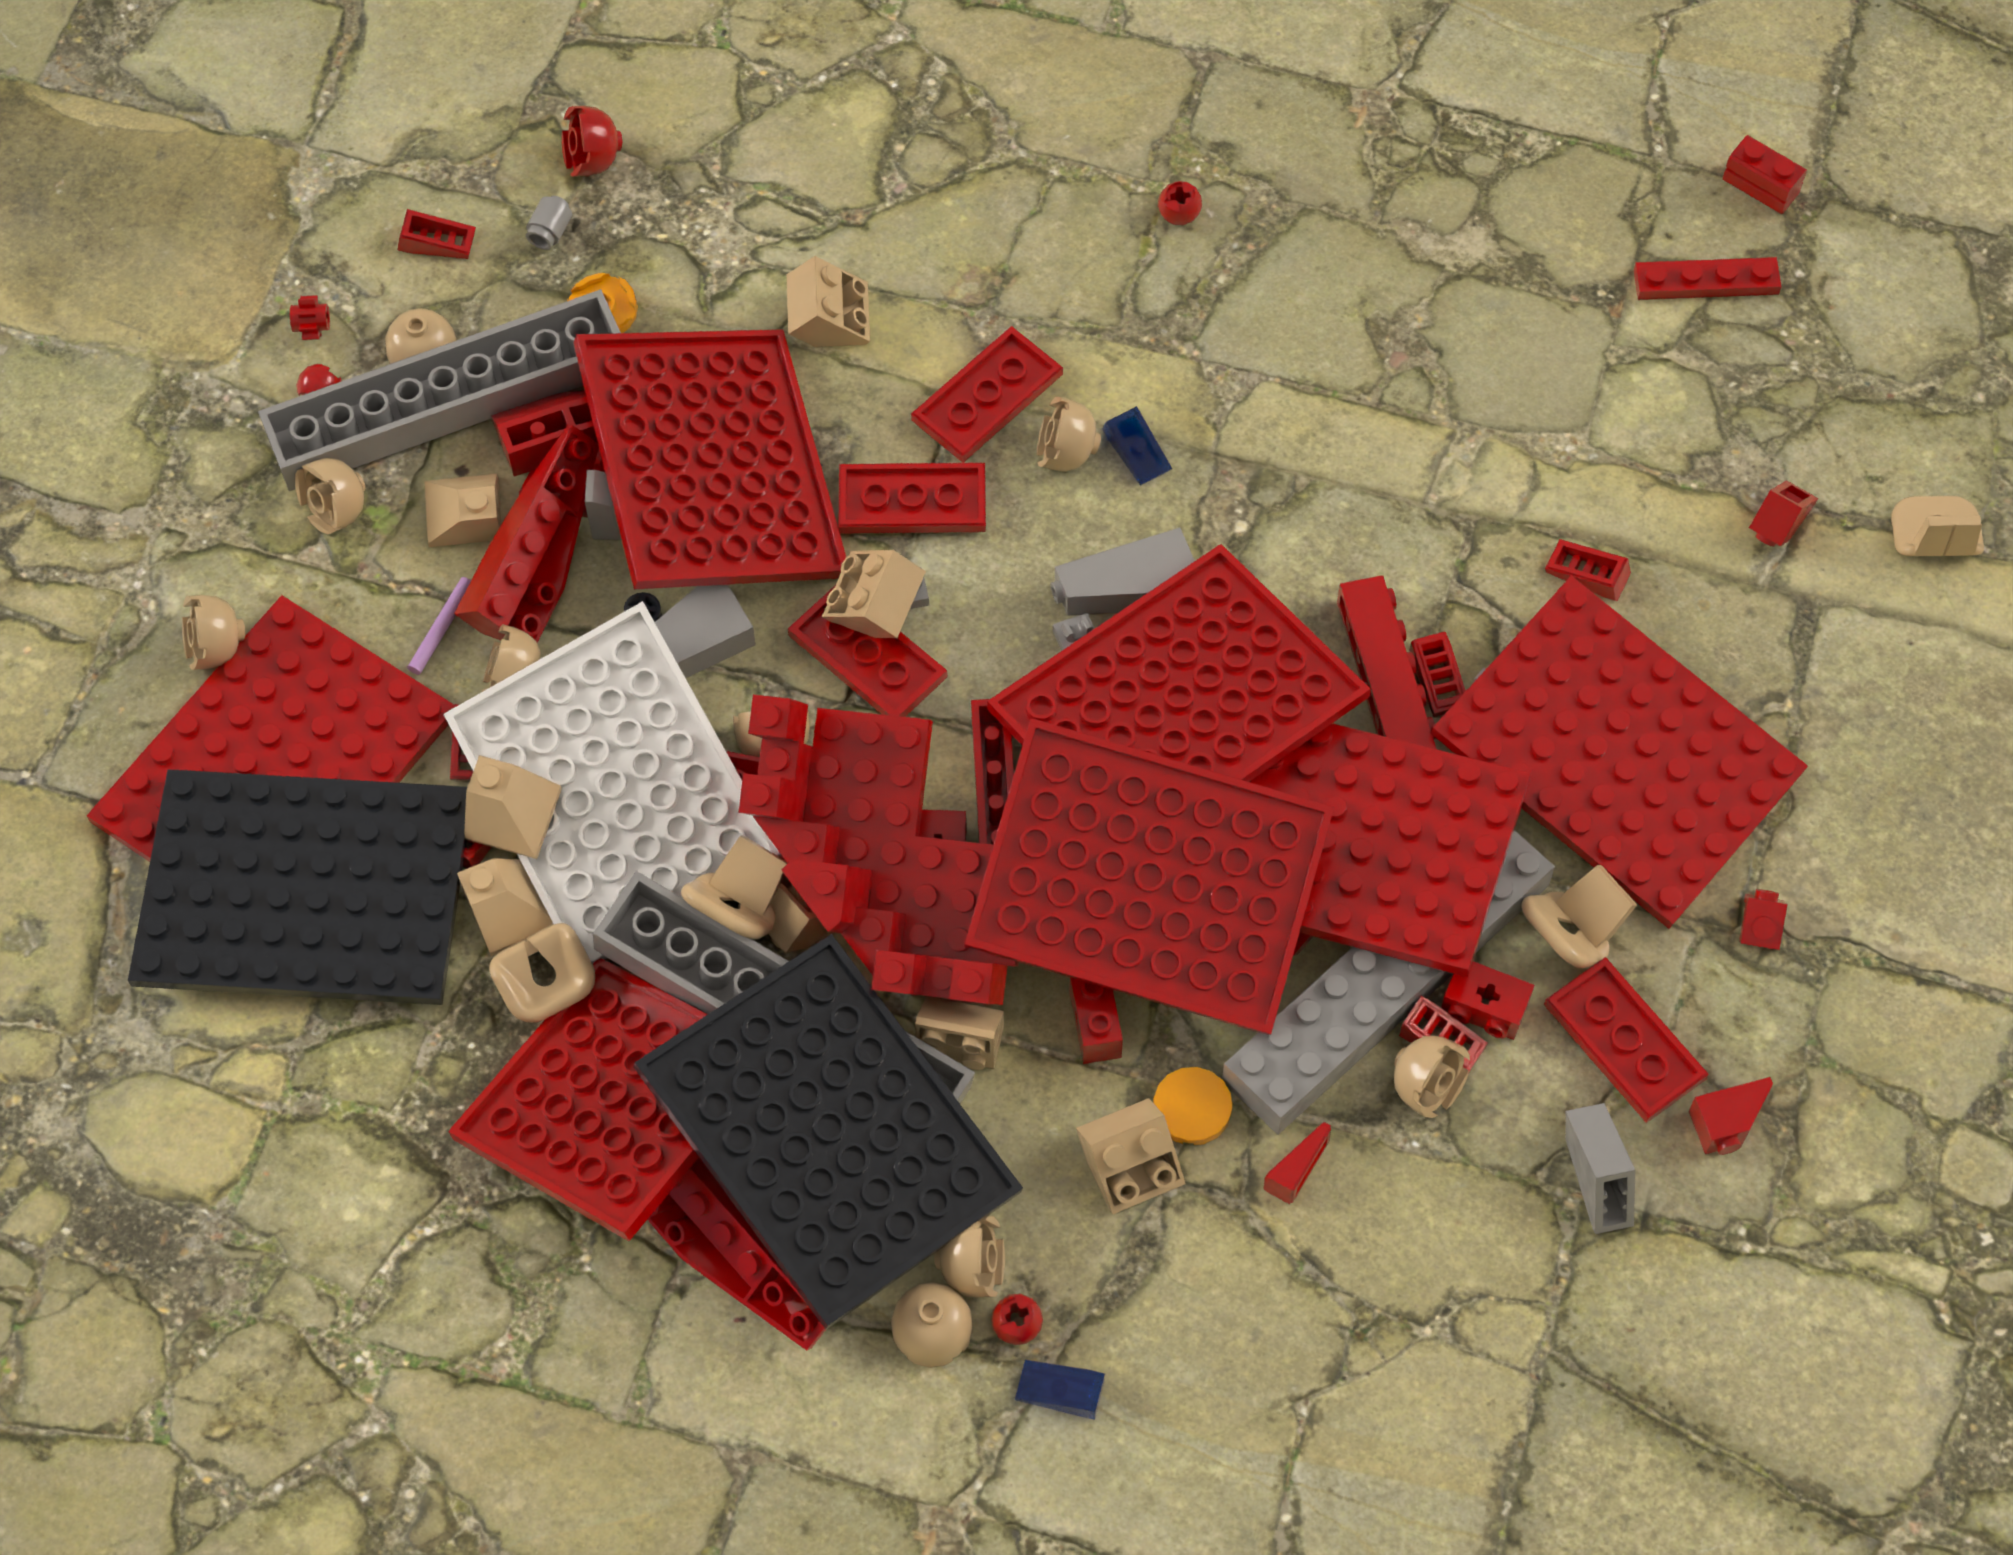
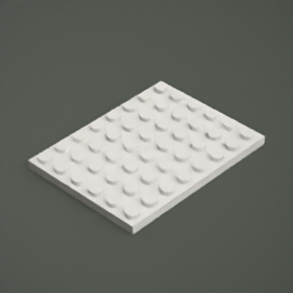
M643 601L444 713L473 771L480 755L514 764L562 787L538 858L534 859L517 855L553 924L565 923L573 928L592 964L599 958L607 959L606 956L594 950L593 933L636 871L682 897L681 889L685 884L694 881L703 874L716 872L741 835L784 858L753 816L738 813L742 779Z

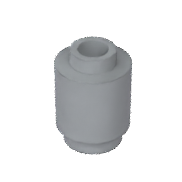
M558 196L542 197L526 226L527 240L535 247L543 250H549L552 245H556L573 215L569 204Z

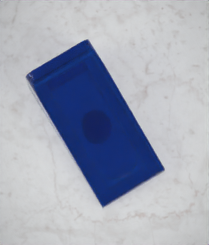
M1137 406L1105 422L1102 430L1140 486L1172 470L1170 463Z
M1025 1360L1015 1400L1095 1420L1105 1383V1373Z

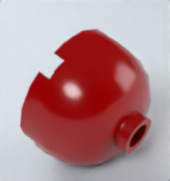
M568 107L564 120H570L569 130H562V153L566 168H574L570 175L572 177L591 176L606 171L614 162L617 152H620L622 149L623 140L621 132L616 130V126L610 116L596 107Z

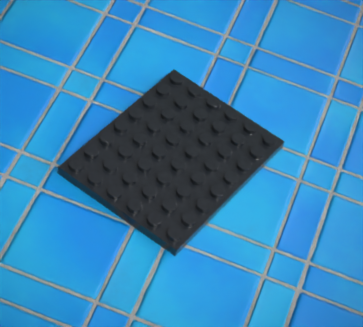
M168 769L128 975L130 986L443 1005L460 890V880L457 873L463 869L464 849L467 842L464 831L466 791L468 787Z
M832 934L634 1063V1069L825 1330L942 1249L972 1224L985 1216H989L1009 1202L1024 1189L877 993L871 990V985Z

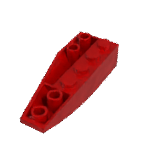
M585 390L557 393L491 415L514 477L536 469L569 424H573L598 443Z
M569 424L521 491L486 550L454 613L484 635L501 641L505 634L498 631L501 625L504 624L528 633L538 643L565 589L585 506L587 470L594 469L599 448L597 442L573 424Z
M699 1157L647 1220L684 1262L806 1351L812 1349L826 1331Z

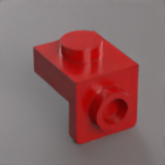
M1756 889L1755 895L1745 894L1744 902L1746 905L1739 938L1741 944L1780 950L1788 904L1784 900L1778 899V892Z

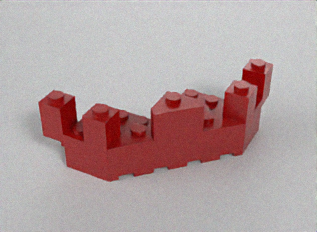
M753 694L748 734L762 738L758 774L743 773L738 813L751 815L757 821L788 863L781 869L825 929L828 932L842 934L872 974L871 990L1003 1005L1007 966L1018 967L1019 962L964 946L993 845L919 836L933 721L930 719L817 708L813 746L804 744L808 704L791 698Z

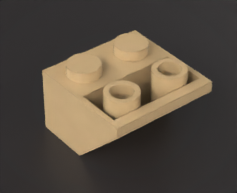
M817 256L812 257L786 274L789 335L814 347L866 345L870 342L867 281Z
M894 550L850 551L849 556L842 563L841 574L836 586L827 597V606L822 617L828 621L875 638H898L926 571Z
M926 996L915 1022L916 1037L953 1060L961 1062L962 1065L969 1069L995 1068L1004 1029V1011Z
M1149 1098L1076 1128L1086 1161L1112 1214L1186 1184L1165 1116Z

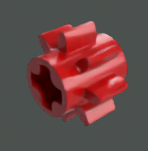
M318 295L300 296L298 305L290 306L292 332H302V340H320L322 331L330 330L328 304H318Z

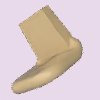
M1911 496L1899 501L1892 510L1891 522L1895 549L1902 555L1972 556L1980 555L1984 552L1981 517L1975 506L1962 497Z
M741 835L716 872L703 874L694 881L685 884L681 889V896L690 906L733 932L749 939H760L769 934L774 927L775 913L770 905L784 876L781 869L788 863L778 855ZM721 900H735L739 902L738 909L725 904Z
M1602 865L1594 867L1565 893L1554 891L1541 895H1530L1525 897L1521 904L1522 911L1532 926L1562 959L1577 968L1592 967L1604 957H1608L1610 950L1608 940L1637 906ZM1559 921L1576 925L1579 930L1575 934H1571L1560 925Z
M565 923L552 924L527 937L526 940H521L504 949L493 957L489 965L491 978L511 1014L517 1019L529 1023L543 1021L581 1001L591 992L595 983L594 966L576 932ZM538 951L554 967L556 972L554 982L548 986L536 984L532 977L528 956Z

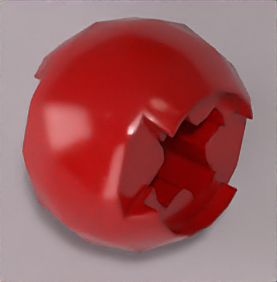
M1176 181L1168 184L1162 190L1158 198V208L1164 220L1173 225L1183 226L1192 223L1200 214L1202 197L1198 189L1192 184Z
M314 364L307 366L298 377L296 384L297 393L299 396L300 394L305 395L339 383L342 379L329 372L330 368L325 365Z
M1021 1293L1008 1294L993 1309L991 1316L992 1328L997 1336L1011 1345L1027 1344L1041 1331L1043 1324L1042 1310L1036 1301ZM1012 1313H1018L1019 1317H1024V1324L1022 1326H1017L1014 1321L1010 1322Z

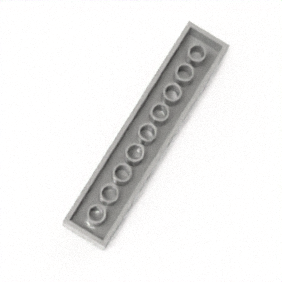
M600 289L258 411L287 488L289 491L296 489L295 474L297 470L302 469L303 467L301 466L313 461L332 458L343 461L353 469L491 419V415L584 386L573 344L576 334L621 332Z
M1515 830L1476 952L1522 911L1521 904L1525 897L1540 895L1549 886L1555 866ZM1352 947L1276 1016L1271 1035L1257 1033L1224 1063L1222 1080L1237 1097L1279 1135L1409 1015L1421 996L1428 998L1453 973Z
M638 871L634 873L593 933L594 950L662 991L706 1014L716 1010L789 962L754 940L733 932L686 903L682 897ZM906 1032L961 1104L972 1086L975 1072Z

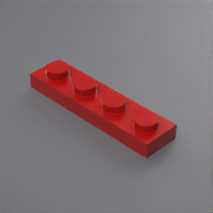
M1777 257L1636 262L1634 267L1638 300L1779 295L1782 287Z

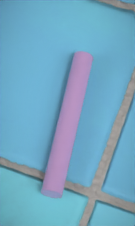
M461 577L407 666L408 670L412 673L420 675L455 618L456 615L454 613L471 582L470 579Z

